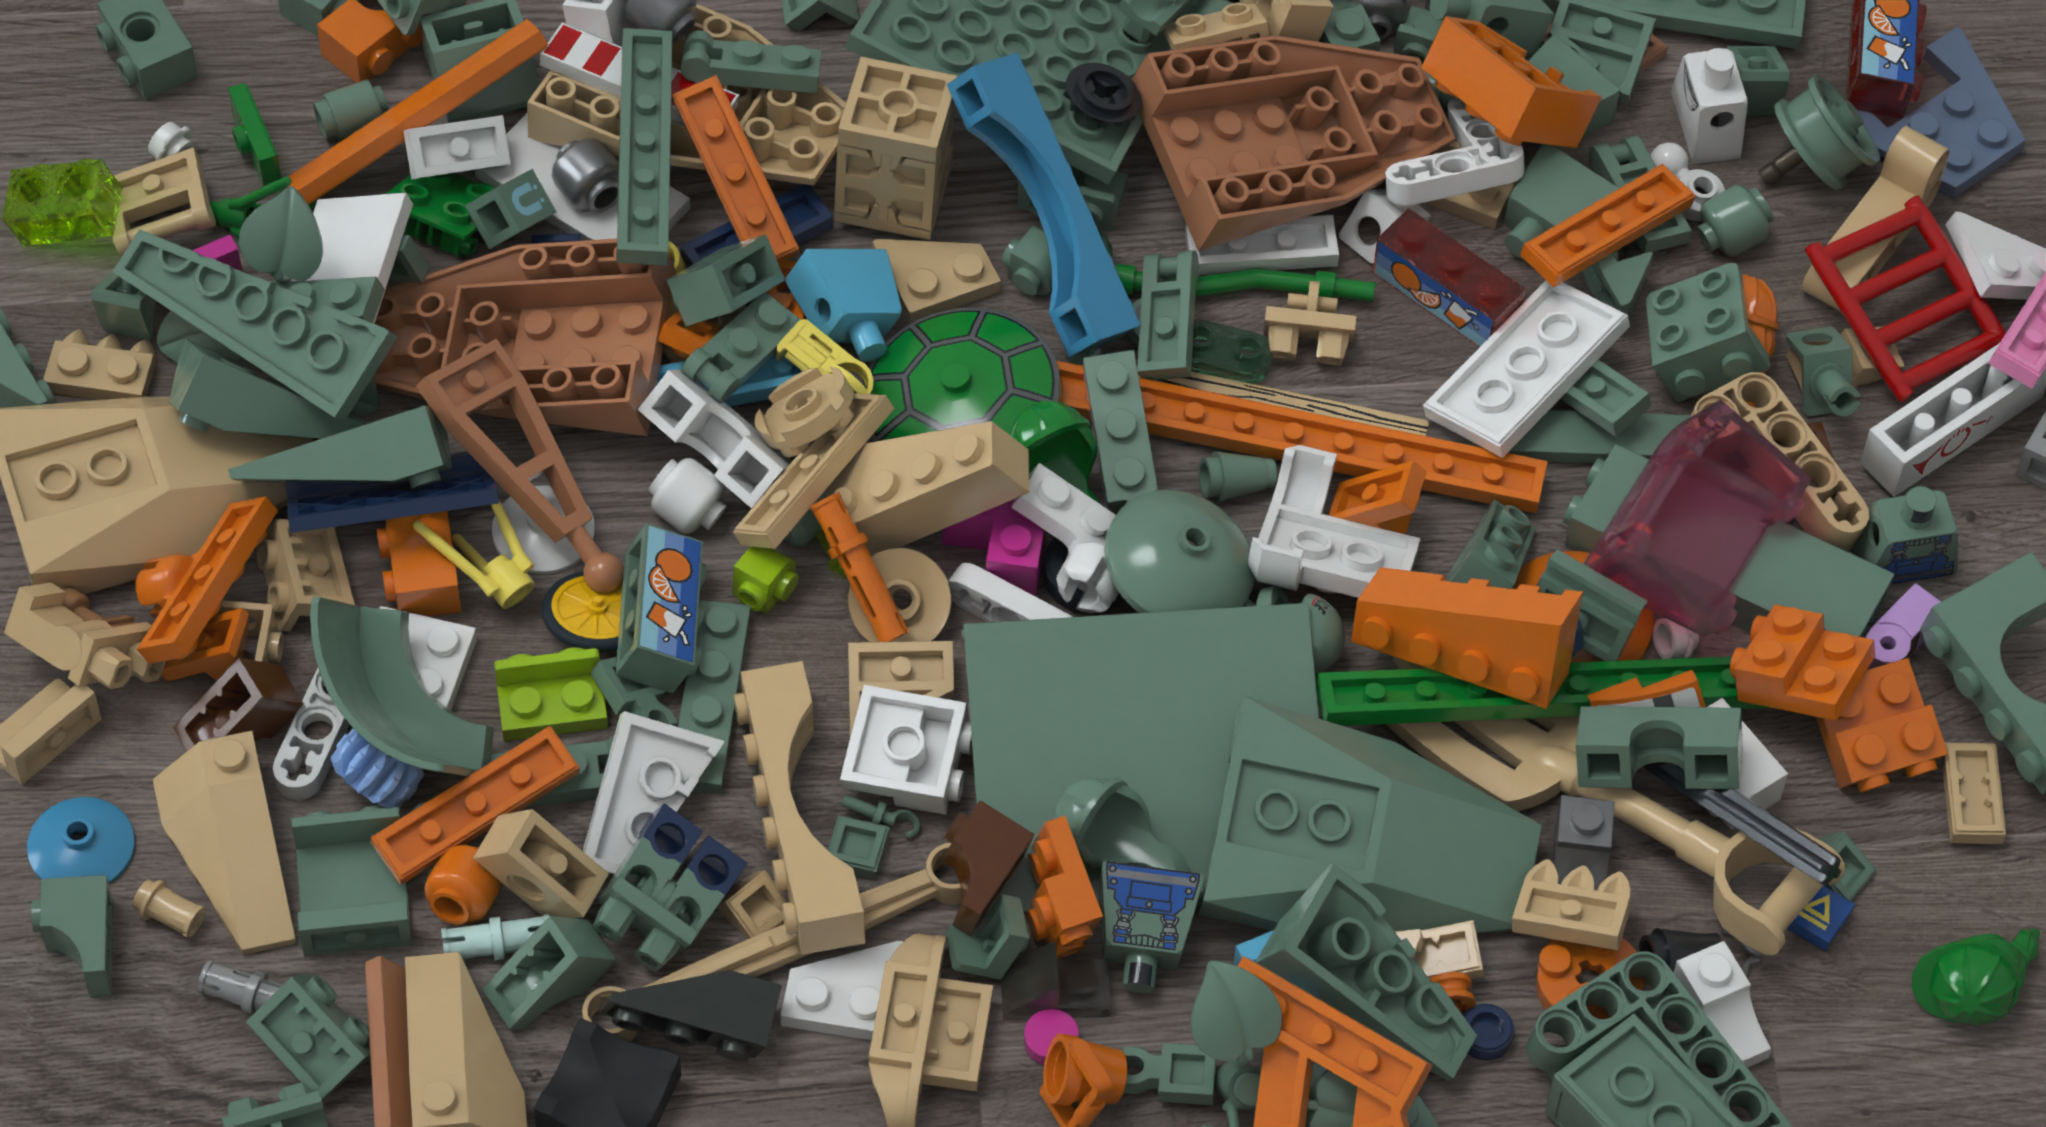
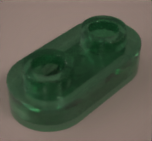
M1194 320L1193 340L1200 339L1206 342L1198 343L1193 341L1191 371L1250 384L1263 380L1270 373L1273 353H1270L1269 341L1264 336L1256 332L1210 321ZM1242 350H1247V351H1251V352H1254V353H1253V354H1245V353H1243V352H1241V351H1242Z

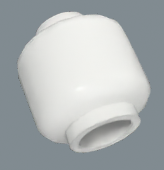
M685 458L679 463L671 459L648 489V492L653 495L651 508L654 513L681 533L690 534L701 525L710 530L727 507L720 501L725 485L695 459Z

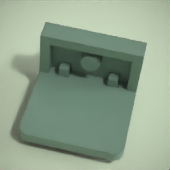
M1728 263L1653 291L1647 296L1646 307L1652 365L1677 403L1717 389L1750 372L1760 373L1770 369L1769 355L1748 324L1743 277L1736 263Z

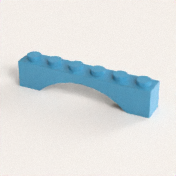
M1018 52L974 65L946 84L967 131L986 143L1008 165L1024 186L1037 210L1047 238L1052 264V294L1049 314L1069 358L1090 351L1093 348L1110 344L1141 326L1133 304L1127 296L1113 265V260L1104 245L1093 220L1092 213L1085 203L1073 176L1072 169L1063 154L1053 132L1051 122L1044 112L1032 85L1031 78Z

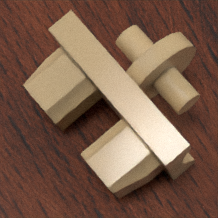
M1310 281L1308 295L1288 293L1287 308L1266 306L1264 333L1268 334L1269 356L1274 359H1296L1298 337L1318 339L1316 362L1340 366L1343 363L1348 343H1353L1356 316L1335 314L1338 298L1318 296L1320 282Z

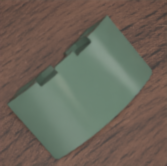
M322 597L312 598L310 612L311 638L321 678L340 713L362 737L385 754L422 769L470 776L490 763L494 727L480 725L456 715L440 701L433 699L420 682L421 676L416 668L409 642V612L360 607Z

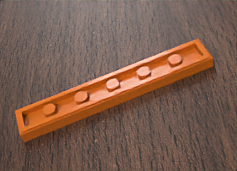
M528 19L524 20L289 175L288 177L292 180L290 186L298 190L308 205L405 142L403 130L429 126L547 48L549 44L534 24Z

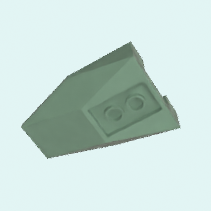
M1243 696L1237 711L1228 757V774L1213 851L1207 865L1198 915L1273 931L1282 917L1330 865L1335 864L1378 898L1387 911L1383 916L1395 932L1415 929L1426 930L1474 920L1477 934L1512 931V916L1524 879L1535 866L1541 824L1394 741Z

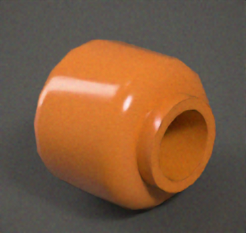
M468 845L452 846L439 858L427 878L424 886L426 899L433 913L446 923L453 925L477 923L487 915L501 892L503 883L473 859L479 847Z

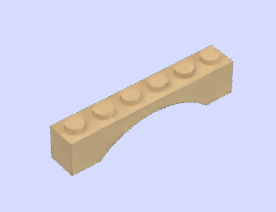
M803 661L741 671L742 693L733 694L734 708L738 725L748 724L750 734L743 735V745L747 765H757L759 775L752 776L757 807L767 806L769 817L762 818L767 850L777 848L779 859L772 860L777 892L787 891L789 902L782 903L783 920L787 936L797 934L801 955L865 944L864 910L854 869L832 855L812 835L800 817L791 794L793 774L806 745L814 735L813 703Z

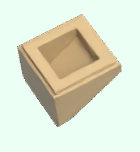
M766 870L752 873L730 890L716 908L746 939H750L784 923L782 903H787L788 901L782 892H777L775 883Z

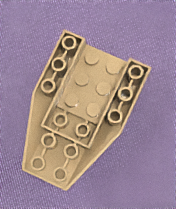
M696 4L694 12L697 16L696 23L680 40L672 45V67L681 71L685 38L690 32L695 30L707 32L713 40L734 42L751 40L758 44H773L751 26ZM550 70L527 102L528 138L558 146H564L574 140L597 139L614 156H619L620 98ZM820 81L817 93L722 85L724 89L739 94L738 107L734 112L765 178L815 185L837 151L838 128L846 102ZM671 119L670 165L705 170L684 124Z
M129 397L0 408V482L3 485L32 585L52 582L61 589L74 587L83 594H88L134 581L137 574L143 570L144 564L150 559L178 553L191 556L198 552L230 503L267 496L277 510H280L287 505L285 483L239 482L230 478L228 469L313 442V439L224 431L212 425L209 426L207 432H203L178 420L181 412L169 403L170 397Z

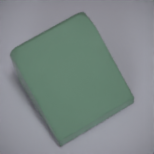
M1844 831L1825 835L1819 840L1832 847L1841 856L1845 863L1846 871L1837 883L1824 886L1851 901L1877 869Z

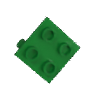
M455 173L412 180L411 175H409L386 194L406 193L413 203L404 231L405 234L414 236L419 241L427 237L429 245L434 247L439 243L440 249L461 258L463 255L471 257L478 246V239L472 237L478 228L465 205L494 188L485 183L471 181Z

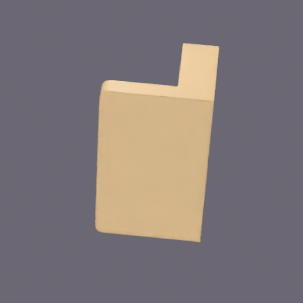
M61 679L52 681L0 724V766L21 785L27 782L102 720L95 692L87 685L78 686L75 684L70 688Z

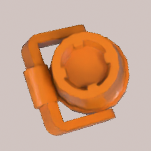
M1057 1034L1052 1039L1045 1057L1043 1084L1039 1092L1060 1127H1088L1092 1125L1105 1104H1116L1120 1100L1127 1080L1126 1055L1122 1050L1088 1042L1079 1038V1036ZM1072 1103H1080L1075 1110L1071 1105Z

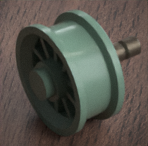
M1815 74L1808 80L1809 88L1795 99L1789 101L1783 98L1775 103L1776 116L1792 146L1777 156L1774 162L1770 161L1758 170L1762 179L1769 186L1782 178V174L1786 175L1805 161L1826 185L1838 191L1846 185V176L1864 163L1868 166H1874L1880 161L1877 146L1857 109L1827 79L1819 74Z

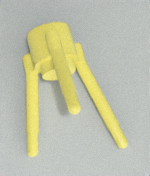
M500 500L499 504H492L491 507L513 555V558L510 560L505 554H502L488 563L460 534H454L452 541L473 563L471 564L421 521L413 523L414 530L476 582L488 597H493L502 609H508L516 605L533 590L535 582L528 575V572L534 567V564L524 553Z

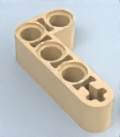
M1904 126L1888 149L1879 178L1828 244L1905 209L1904 204L1913 196L1919 195L1925 206L1929 208L1941 185L1950 149L1914 129ZM1914 226L1836 262L1837 268L1849 287L1851 288L1877 276ZM1811 265L1804 278L1801 290L1840 311Z
M1750 372L1704 395L1698 400L1682 432L1683 441L1693 454L1711 458L1741 444L1806 533L1847 552L1853 548L1867 525L1869 509L1863 498L1773 379L1763 373ZM1745 401L1754 403L1758 408L1749 406ZM1704 422L1713 424L1718 430L1708 427ZM1774 440L1783 442L1787 447L1778 445ZM1803 479L1813 482L1818 488L1809 486Z

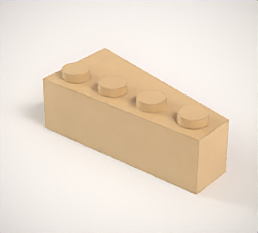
M992 421L865 443L825 490V498L840 492L859 533H865L869 541L865 545L871 554L870 556H873L884 550L902 547L1030 493L1029 450Z

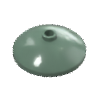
M1156 490L1141 494L1127 502L1120 509L1108 528L1104 548L1107 570L1118 592L1139 613L1243 607L1254 585L1255 576L1248 566L1250 545L1244 533L1225 511L1200 496L1179 490ZM1187 540H1190V541L1193 542L1196 546H1193V545L1190 544Z

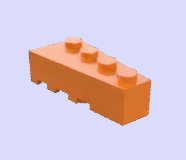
M1380 567L1357 600L1351 642L1547 709L1569 674L1583 591L1565 589L1562 595L1541 593L1540 586L1520 584L1517 589L1491 587L1490 580L1470 578L1468 583L1449 582L1441 574Z

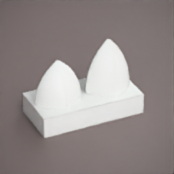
M503 115L403 130L411 180L511 164Z

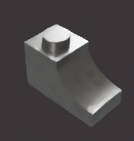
M1561 795L1554 827L1552 863L1558 873V884H1561L1571 871L1582 865L1586 866L1593 876L1594 890L1597 891L1600 884L1607 878L1612 846L1615 801Z

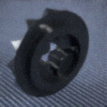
M1084 63L1072 69L1066 79L1063 96L1071 100L1070 111L1082 112L1085 115V123L1093 119L1098 121L1105 130L1111 124L1123 128L1130 119L1135 120L1141 107V95L1132 79L1117 68L1102 63ZM1094 93L1099 97L1098 99L1093 97ZM1104 97H1107V98H1110V97H1111L1109 103H1108L1105 99H1103V98H1104Z

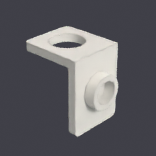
M1386 189L1369 190L1362 195L1340 231L1339 238L1369 263L1373 264L1376 263L1379 242L1388 247L1401 225L1428 222L1431 215L1418 204L1398 205L1391 202L1387 198ZM1367 216L1376 219L1380 225V237L1373 245L1363 243L1358 235L1359 223Z

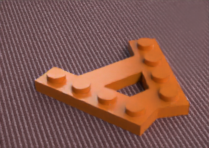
M1243 956L1238 967L1254 974L1271 989L1280 1004L1282 1012L1280 1034L1276 1041L1264 1047L1253 1127H1305L1314 1062L1357 1086L1353 1125L1351 1127H1410L1406 1114L1433 1065L1252 959Z

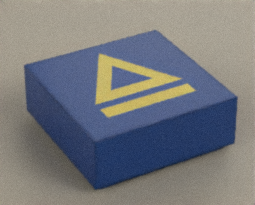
M1823 885L1787 929L1826 952L1852 915L1855 904Z

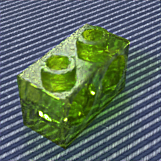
M81 159L78 162L53 165L37 164L33 167L11 169L2 220L23 246L114 236L123 186L102 159Z

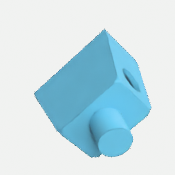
M806 249L785 278V281L808 321L835 343H853L861 361H873L884 355L887 351L884 337L900 318L902 311L886 249Z

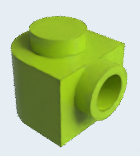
M750 546L734 565L732 595L737 597L742 604L751 605L752 611H761L767 614L778 599L786 601L796 588L799 580V575L795 573L796 561L776 549Z

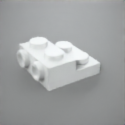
M864 685L840 777L841 787L893 797L895 806L946 815L949 802H960L963 793L965 771L957 770L961 753L969 755L972 753L971 726L967 703Z

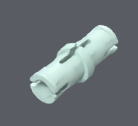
M549 914L500 922L499 916L489 918L490 923L450 929L441 928L444 953L460 952L462 959L494 955V961L505 959V954L517 952L544 923Z

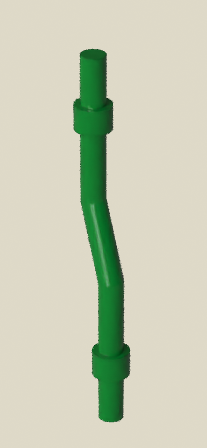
M1116 264L1115 269L1127 295H1133L1134 291H1142L1143 271H1137V266ZM1253 268L1201 276L1196 280L1195 297L1253 288L1308 294L1310 281L1320 282L1318 296L1373 302L1376 282L1336 278V272L1317 270L1316 275ZM1176 277L1165 278V282L1176 281Z

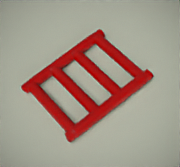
M1919 195L1910 198L1904 204L1905 209L1825 246L1819 241L1805 248V253L1809 257L1815 271L1899 403L1907 401L1914 394L1913 389L1975 360L1999 344L2006 335L2002 324L1986 299L1980 297L1968 270ZM1913 226L1917 227L1931 249L1930 251L1860 284L1849 287L1837 268L1836 262ZM1942 267L1957 292L1886 326L1875 329L1862 308V304ZM1965 309L1969 310L1983 334L1902 372L1888 350V346Z

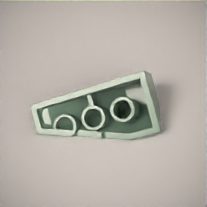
M185 338L182 344L169 403L181 412L178 420L195 429L207 432L209 426L212 425L224 431L323 439L371 423L352 413L348 415L343 423L276 379L268 378L267 381L259 378L260 374L247 368V365Z
M1335 864L1330 865L1282 917L1256 962L1431 1063L1433 1067L1430 1071L1447 1081L1453 1079L1475 1041L1477 1034L1440 983L1431 982L1414 959L1413 955L1417 952L1407 938L1401 940L1383 916L1387 911L1378 898Z

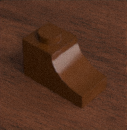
M239 657L173 728L187 751L200 741L248 731L253 732L254 740L261 738L271 739L304 703L280 665Z
M981 800L969 816L960 812L944 837L945 840L951 843L944 863L954 869L961 887V904L952 925L969 936L972 935L1025 857L1035 835Z

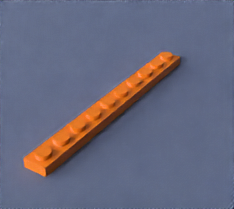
M1057 361L1062 380L1063 403L1073 407L1091 422L1083 366ZM1139 377L1148 434L1264 458H1273L1279 461L1283 459L1285 448L1297 445L1307 446L1337 454L1333 472L1356 477L1414 460L1427 471L1421 490L1491 504L1495 499L1504 506L1512 505L1521 511L1537 514L1548 461L1507 453L1501 458L1481 447Z

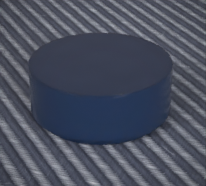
M1478 1004L1475 1007L1469 1008L1463 1014L1466 1021L1477 1034L1467 1053L1468 1055L1479 1060L1489 1061L1502 1057L1509 1050L1514 1034V1024L1505 1010L1493 1004Z

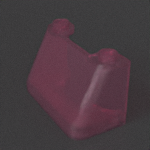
M1720 399L1677 425L1661 441L1586 558L1584 565L1647 600L1646 609L1702 637L1711 633L1719 635L1731 625L1737 615V611L1733 608L1737 598L1729 592L1730 588L1767 528L1780 520L1784 523L1791 521L1803 508L1806 500L1802 495L1812 478Z

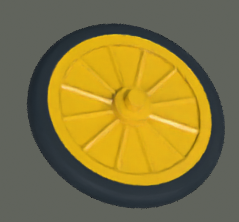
M583 571L561 578L549 588L542 602V617L546 627L558 640L571 647L583 649L596 648L599 652L617 650L623 582L613 592L598 593L587 586Z

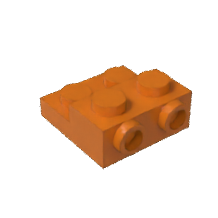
M1774 604L1767 617L1761 615L1755 617L1751 626V643L1748 648L1737 647L1730 662V675L1736 679L1738 701L1837 721L1876 656L1874 639L1825 630L1822 613Z
M1909 658L1867 670L1837 721L1816 717L1839 789L1857 784L1860 793L1890 784L1887 775L1905 770L1908 779L1937 770L1938 767L1935 760L1948 755L1932 704L1924 706Z
M1062 816L1044 823L1031 846L1033 853L1028 854L1032 875L1036 883L1041 885L1030 902L1031 909L1026 911L1027 921L1036 941L1043 939L1047 952H1053L1056 959L1083 950L1085 948L1084 941L1093 936V931L1103 917L1066 816Z

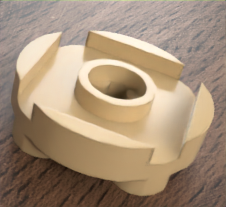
M830 367L832 374L822 375L818 368L808 369L783 382L768 396L773 405L767 410L765 415L759 408L755 415V427L769 447L779 449L785 457H793L803 452L811 441L828 431H838L851 422L854 413L850 405L854 398V391L840 369Z

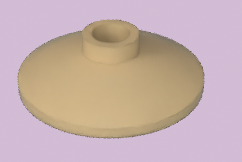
M907 548L888 549L871 556L893 600L896 591L899 589L907 590L912 597V602L908 608L902 609L896 605L910 632L890 642L934 640L945 627L952 604L950 585L942 569L927 555ZM850 586L848 605L852 621L865 639L869 642H878L873 628Z

